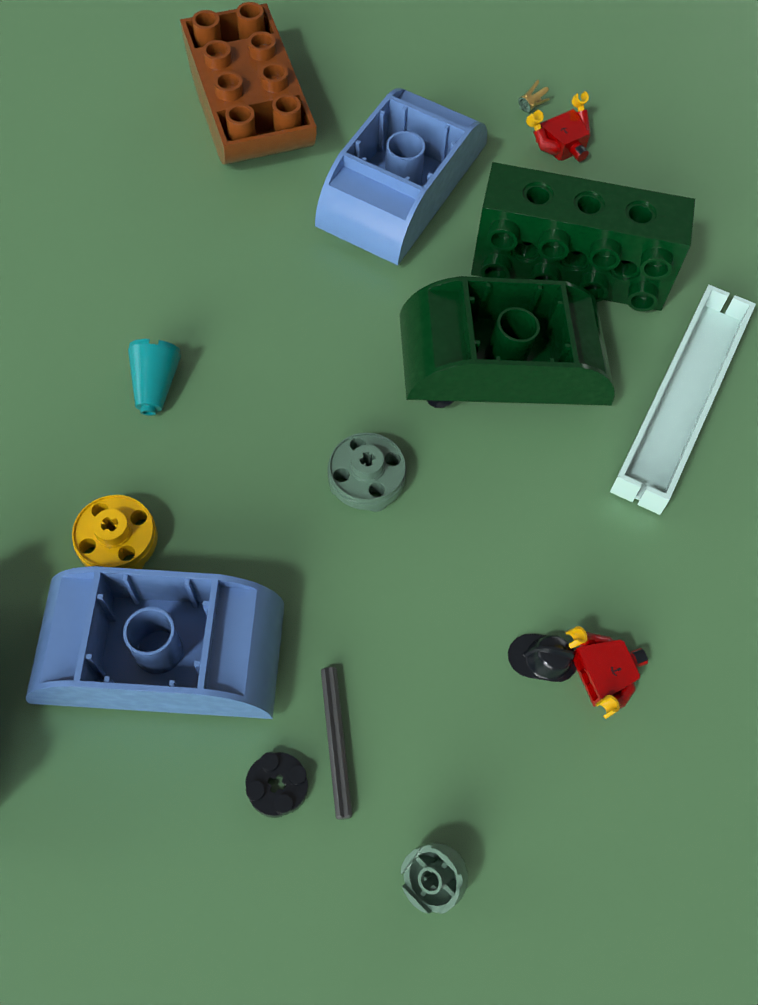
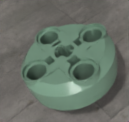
M358 433L342 440L334 448L328 462L330 491L341 502L350 507L374 512L382 511L400 495L405 485L406 463L404 456L392 440L380 434ZM393 462V463H396L397 465H396V466H390V465H388V463ZM339 478H344V479H346L347 481H345V482H338V481H336V480L339 479ZM372 493H380L382 496H380V497H373V496L370 495V494H372Z

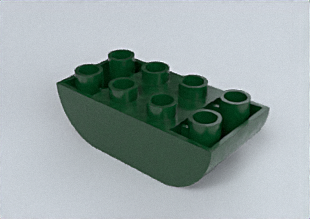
M452 277L436 281L421 288L405 302L400 311L406 400L611 406L614 401L615 390L598 304L588 290L577 284L554 280Z

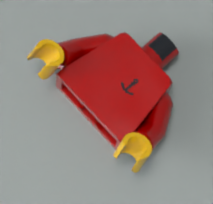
M586 91L581 93L582 101L579 100L578 93L572 98V105L578 108V112L572 109L542 122L544 115L540 110H536L526 119L527 125L535 129L533 133L540 150L553 155L559 161L573 156L578 162H582L589 154L586 147L591 134L588 111L584 108V104L589 99Z
M576 626L565 632L566 635H571L574 640L569 643L570 648L581 646L574 651L573 662L593 706H603L606 710V714L603 717L607 719L626 706L636 690L635 682L640 679L637 668L647 665L648 658L642 648L629 652L623 640H613L609 636L586 632L581 626Z

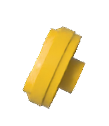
M108 495L92 501L78 514L72 529V541L75 552L86 567L142 569L152 556L158 539L157 527L149 510L138 500L125 495ZM139 520H146L141 525H135ZM95 547L91 553H85L87 549ZM135 555L131 560L123 561L126 556Z

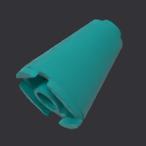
M138 339L130 342L128 348L135 407L140 410L141 414L153 416L156 415V412H160L163 409L181 359V350L176 345L159 340L157 345L149 344L150 339Z

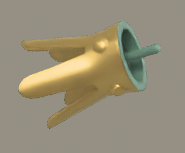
M537 80L528 92L518 99L519 109L529 113L535 106L549 101V98L541 99L548 92L549 88L544 87L531 95L539 84V80Z

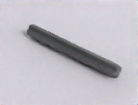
M326 667L321 669L335 816L339 820H344L352 817V805L338 676L335 667Z

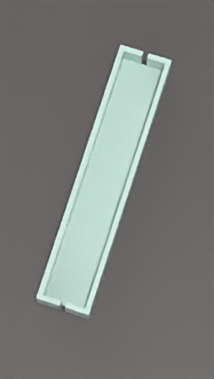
M708 285L610 491L630 502H633L635 498L639 500L637 505L659 515L672 496L756 305L751 301L734 295L725 314L721 313L720 311L730 293L712 285Z

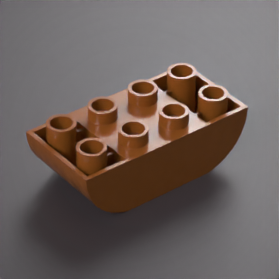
M245 2L240 4L237 9L217 13L211 10H202L195 13L193 17L180 19L196 91L218 156L223 165L314 146L317 127L267 3Z

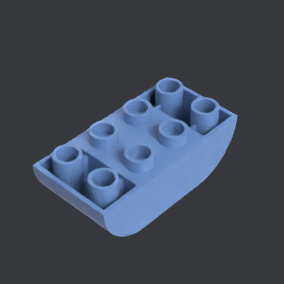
M396 88L392 90L335 159L320 193L315 227L399 265L485 147L487 142L486 125L405 89Z
M99 566L78 567L56 574L50 583L26 701L28 704L273 719L284 601L277 593L261 584L222 574Z

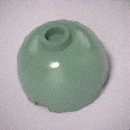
M434 842L419 846L406 856L401 867V874L404 873L405 884L402 886L404 893L411 904L424 913H446L460 902L468 887V871L465 861L456 850L447 844Z

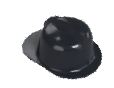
M524 634L517 637L510 644L508 661L512 668L522 676L551 682H563L570 679L576 672L573 662L574 649L570 648L569 643L560 636Z

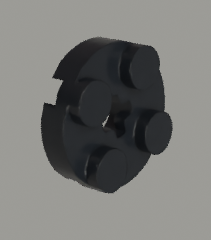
M268 752L263 754L260 759L253 763L246 776L247 797L253 808L264 816L278 818L291 812L293 813L301 807L306 799L308 792L306 770L298 759L287 753ZM282 777V783L286 785L284 790L278 789L276 793L271 792L272 786L269 784V781Z

